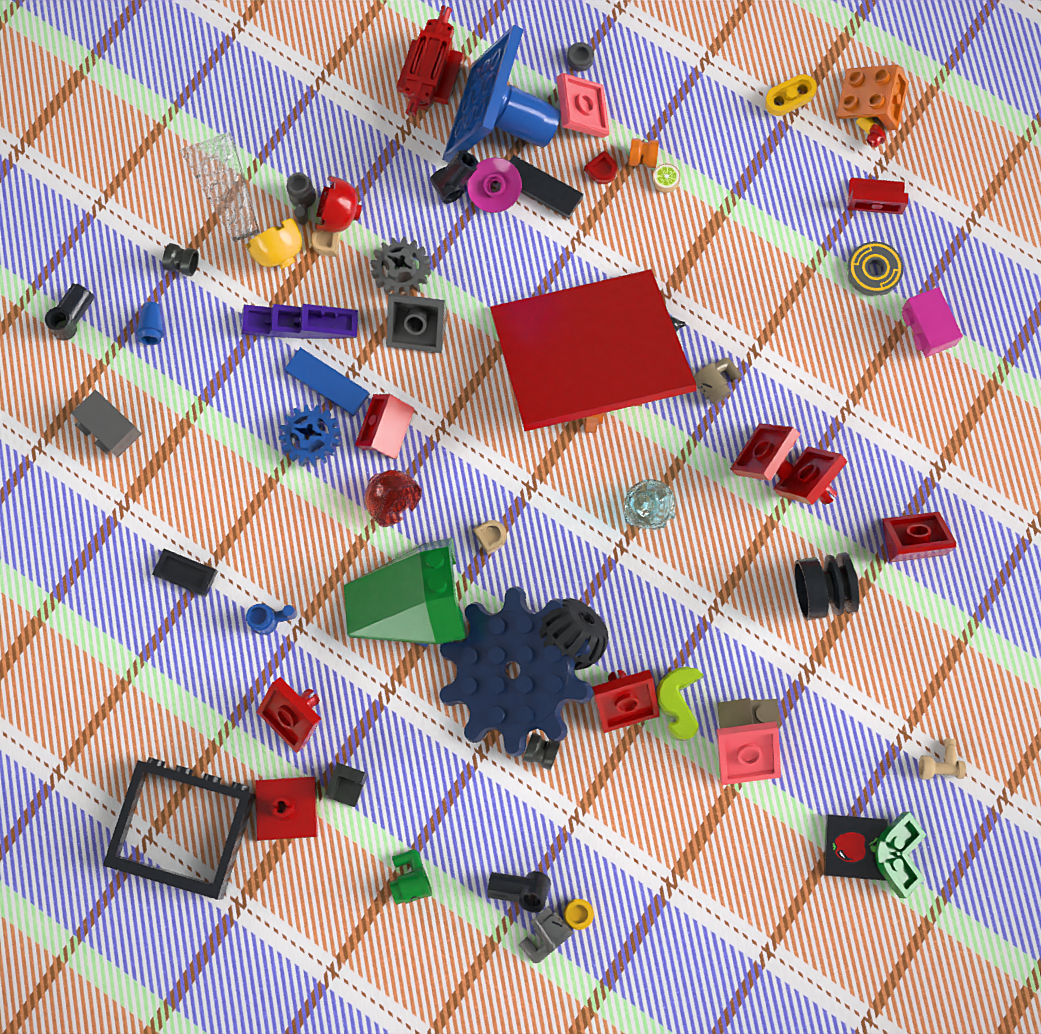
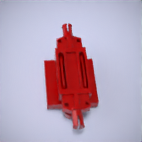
M442 5L438 19H429L425 29L420 31L418 39H412L396 86L397 92L403 93L404 97L409 99L405 111L408 116L412 114V117H416L418 109L427 110L431 107L433 101L449 105L464 61L463 52L451 50L454 26L448 23L452 12L449 6L446 8L445 5Z

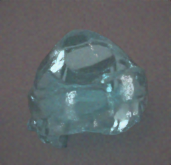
M654 479L643 480L630 487L624 500L626 523L641 529L658 530L665 528L667 521L674 519L676 516L674 512L676 498L673 491L662 481Z

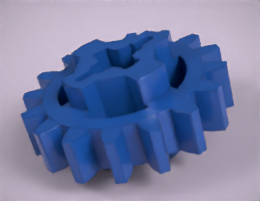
M304 405L303 412L294 408L295 416L292 418L286 415L285 419L288 424L280 425L279 427L285 433V435L279 436V441L285 444L282 450L285 454L290 453L289 458L292 462L299 458L301 466H305L306 462L310 461L311 465L316 467L318 459H321L324 464L327 463L325 456L327 454L335 456L336 454L332 447L341 445L340 441L335 438L342 435L340 428H335L338 425L336 418L330 419L331 413L329 410L321 414L319 405H316L313 411H310L308 405ZM321 422H323L328 427L329 434H327L325 431L320 430ZM311 432L315 433L316 436H310L309 440H306L305 435L308 436ZM292 438H295V440L300 441L299 450L294 447L292 443Z

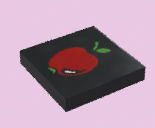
M827 814L824 876L886 881L878 868L875 851L880 835L888 827V819Z

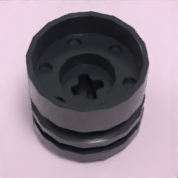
M838 553L836 559L833 555H827L824 561V569H822L816 557L795 561L794 579L796 593L802 615L806 621L826 618L828 616L829 604L836 616L844 614V609L848 614L858 612L859 583L853 562L848 553Z

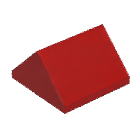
M939 511L882 519L889 563L946 556L956 548L957 542Z

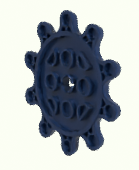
M518 586L510 587L505 593L503 608L498 613L492 614L488 612L479 602L470 603L465 608V617L470 624L468 637L463 641L441 644V656L456 665L457 676L454 682L447 684L441 689L439 696L444 705L455 706L457 704H464L468 707L470 717L464 728V735L469 742L478 743L489 731L498 730L503 735L504 748L507 754L513 757L521 756L526 750L527 735L533 730H542L547 738L553 742L564 740L568 730L561 717L563 706L568 702L585 704L592 699V686L575 675L574 668L576 663H574V659L570 658L567 654L562 657L557 645H548L545 648L543 644L548 638L547 636L540 639L539 630L543 625V616L563 607V600L554 598L541 611L533 612L527 607L525 591ZM585 639L575 656L579 657L591 651L587 639ZM516 662L520 666V674L515 679H512L506 670H508L512 663Z

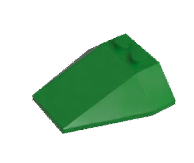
M453 538L424 543L345 584L344 597L348 637L434 645L466 639L463 613L456 597L453 572L456 556Z

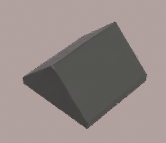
M389 293L386 347L442 353L448 315L445 300Z

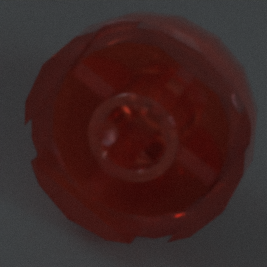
M396 469L387 470L371 477L365 490L364 504L371 518L380 526H393L404 519L399 515L408 507L411 512L416 508L421 499L422 489L416 480L407 473Z

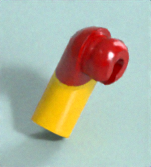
M871 117L857 119L856 124L868 134L866 141L869 146L876 148L885 142L886 133Z

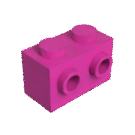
M940 287L908 298L902 308L903 320L907 326H911L914 333V343L919 351L922 350L925 358L955 347L963 338Z

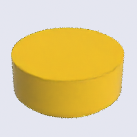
M574 899L566 905L564 919L571 928L582 930L587 928L593 921L594 911L591 904L586 900Z

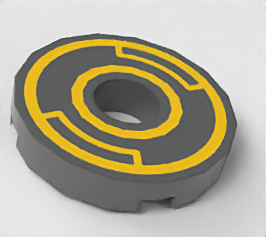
M872 241L863 243L854 250L847 264L849 282L857 291L868 296L887 295L896 288L903 276L904 265L901 256L895 248L884 242ZM872 263L878 264L882 268V273L879 275L870 273L868 265Z

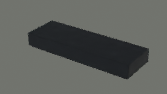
M513 155L509 162L517 168L521 176V193L570 219L582 201L583 193Z

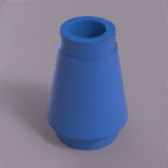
M145 302L143 304L135 332L138 336V341L142 344L157 345L164 336L160 305L156 302Z

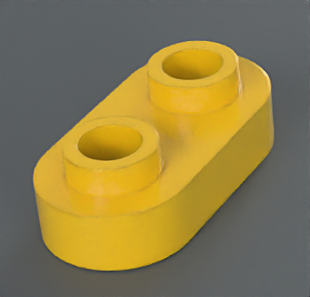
M800 74L771 88L765 99L767 111L772 115L782 116L813 100L817 90L816 81L809 75ZM802 89V90H804L806 93H805V94H800L797 90ZM779 101L783 105L777 106L774 104V102Z

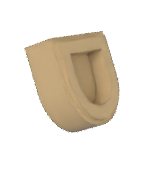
M315 230L311 236V244L314 251L322 256L337 257L341 232L327 233Z
M490 520L473 529L487 556L500 549L506 542V529L498 521Z

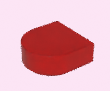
M604 150L584 166V171L596 183L608 184L616 177L617 164Z

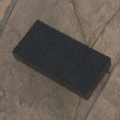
M163 549L152 575L207 597L218 571Z

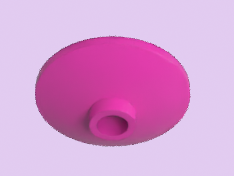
M492 157L479 162L476 166L477 170L467 182L470 199L478 208L489 213H499L509 209L515 204L521 193L522 181L519 171L511 162L503 158ZM494 183L501 184V188L497 192L492 191Z

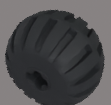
M573 598L562 599L563 607L543 616V625L539 630L540 639L547 636L548 638L543 644L545 648L548 645H557L562 657L567 654L570 658H573L574 663H576L574 670L588 668L598 662L606 650L609 639L607 627L599 614L584 602ZM585 639H587L591 651L579 657L575 656Z

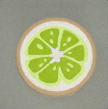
M668 163L659 165L653 173L652 181L654 187L663 193L674 191L680 182L678 168Z

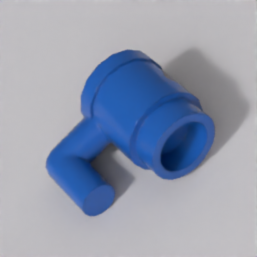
M255 604L248 609L246 621L255 633L268 635L277 628L279 622L295 619L297 611L291 605H286L283 610L275 612L268 605Z

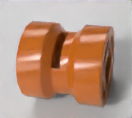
M632 138L629 166L645 164L648 168H656L659 141L650 140L649 142H642L641 139Z

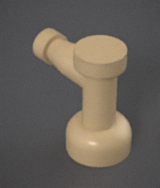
M944 739L945 763L935 762L931 756L921 755L918 767L920 779L930 780L934 774L955 775L957 779H964L966 765L964 761H957L956 739Z

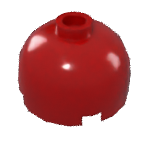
M330 175L327 180L331 181L330 187L324 186L316 216L321 217L320 224L315 223V229L327 233H339L349 228L353 220H359L362 205L358 204L356 190L349 182Z

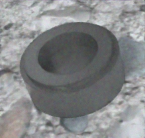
M583 42L573 44L567 52L568 65L575 71L588 70L594 62L592 47Z

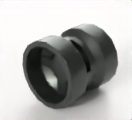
M169 243L163 254V269L172 272L180 270L183 275L193 276L198 265L199 252L192 248L184 250L177 244Z
M532 733L523 761L540 763L542 768L551 771L560 742L546 741L542 739L541 735Z

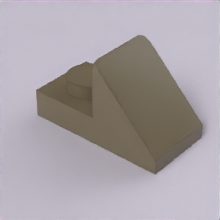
M751 698L717 703L719 729L776 721L780 729L778 699L751 700Z

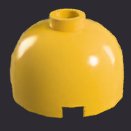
M293 218L283 221L281 227H271L245 244L246 249L255 262L268 268L279 265L281 270L295 263L293 257L301 249L302 236Z

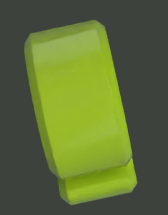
M679 667L669 672L660 680L656 690L659 709L662 713L675 720L667 725V730L678 741L690 740L696 735L699 727L698 722L680 693L681 690L704 677L696 668Z

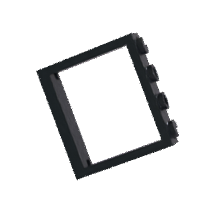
M148 757L147 762L137 760L103 866L216 900L224 899L256 794L248 792L250 786L234 781L231 787L220 784L222 778L205 773L203 779L192 776L194 770L176 765L175 771L164 768L166 762ZM147 773L240 799L213 883L120 856Z

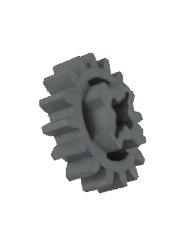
M406 237L402 238L401 243H397L395 238H391L392 244L389 246L384 242L381 243L383 251L375 250L374 255L377 260H371L370 262L371 267L374 269L371 271L373 279H377L375 281L377 287L381 288L384 286L386 295L392 290L395 294L399 295L401 292H405L407 296H410V290L412 289L419 293V283L427 285L428 281L425 275L431 274V268L427 266L430 264L429 256H424L426 254L425 248L420 247L417 249L416 240L407 244ZM414 258L419 262V269L413 264ZM383 265L389 270L387 277L383 274Z

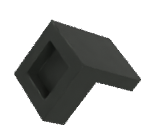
M337 762L324 797L356 807L368 774Z

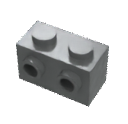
M96 389L71 413L78 420L74 425L86 436L92 433L98 439L94 444L106 455L111 451L118 458L142 435Z

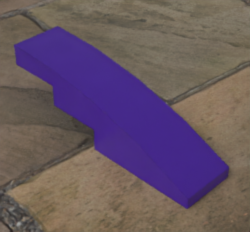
M244 304L242 308L241 334L299 339L356 338L358 310L302 304L301 307L273 304L272 307Z

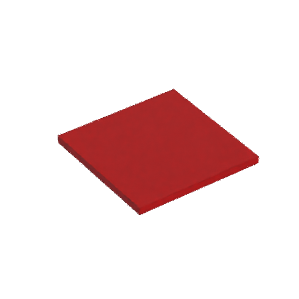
M652 269L490 307L524 432L697 391L695 379Z

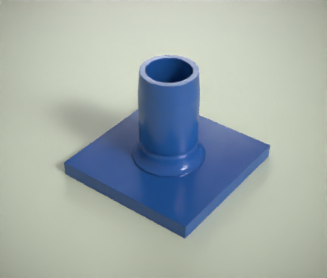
M513 25L472 63L442 160L450 162L458 151H468L492 132L494 127L542 148L546 147L553 138L560 122L561 111L534 95L511 84L507 85L524 29Z

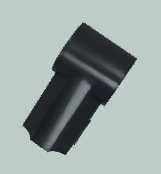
M466 150L458 151L446 167L437 170L430 177L433 187L444 204L452 203L464 194L463 185L477 170L478 160Z
M73 283L57 307L50 309L46 313V326L57 339L62 341L71 339L77 332V323L95 296L85 287L78 283ZM66 320L63 326L56 327L60 321Z
M539 871L529 872L526 877L491 872L487 889L488 898L517 902L522 909L531 913H537L544 909L551 887V880L546 874Z

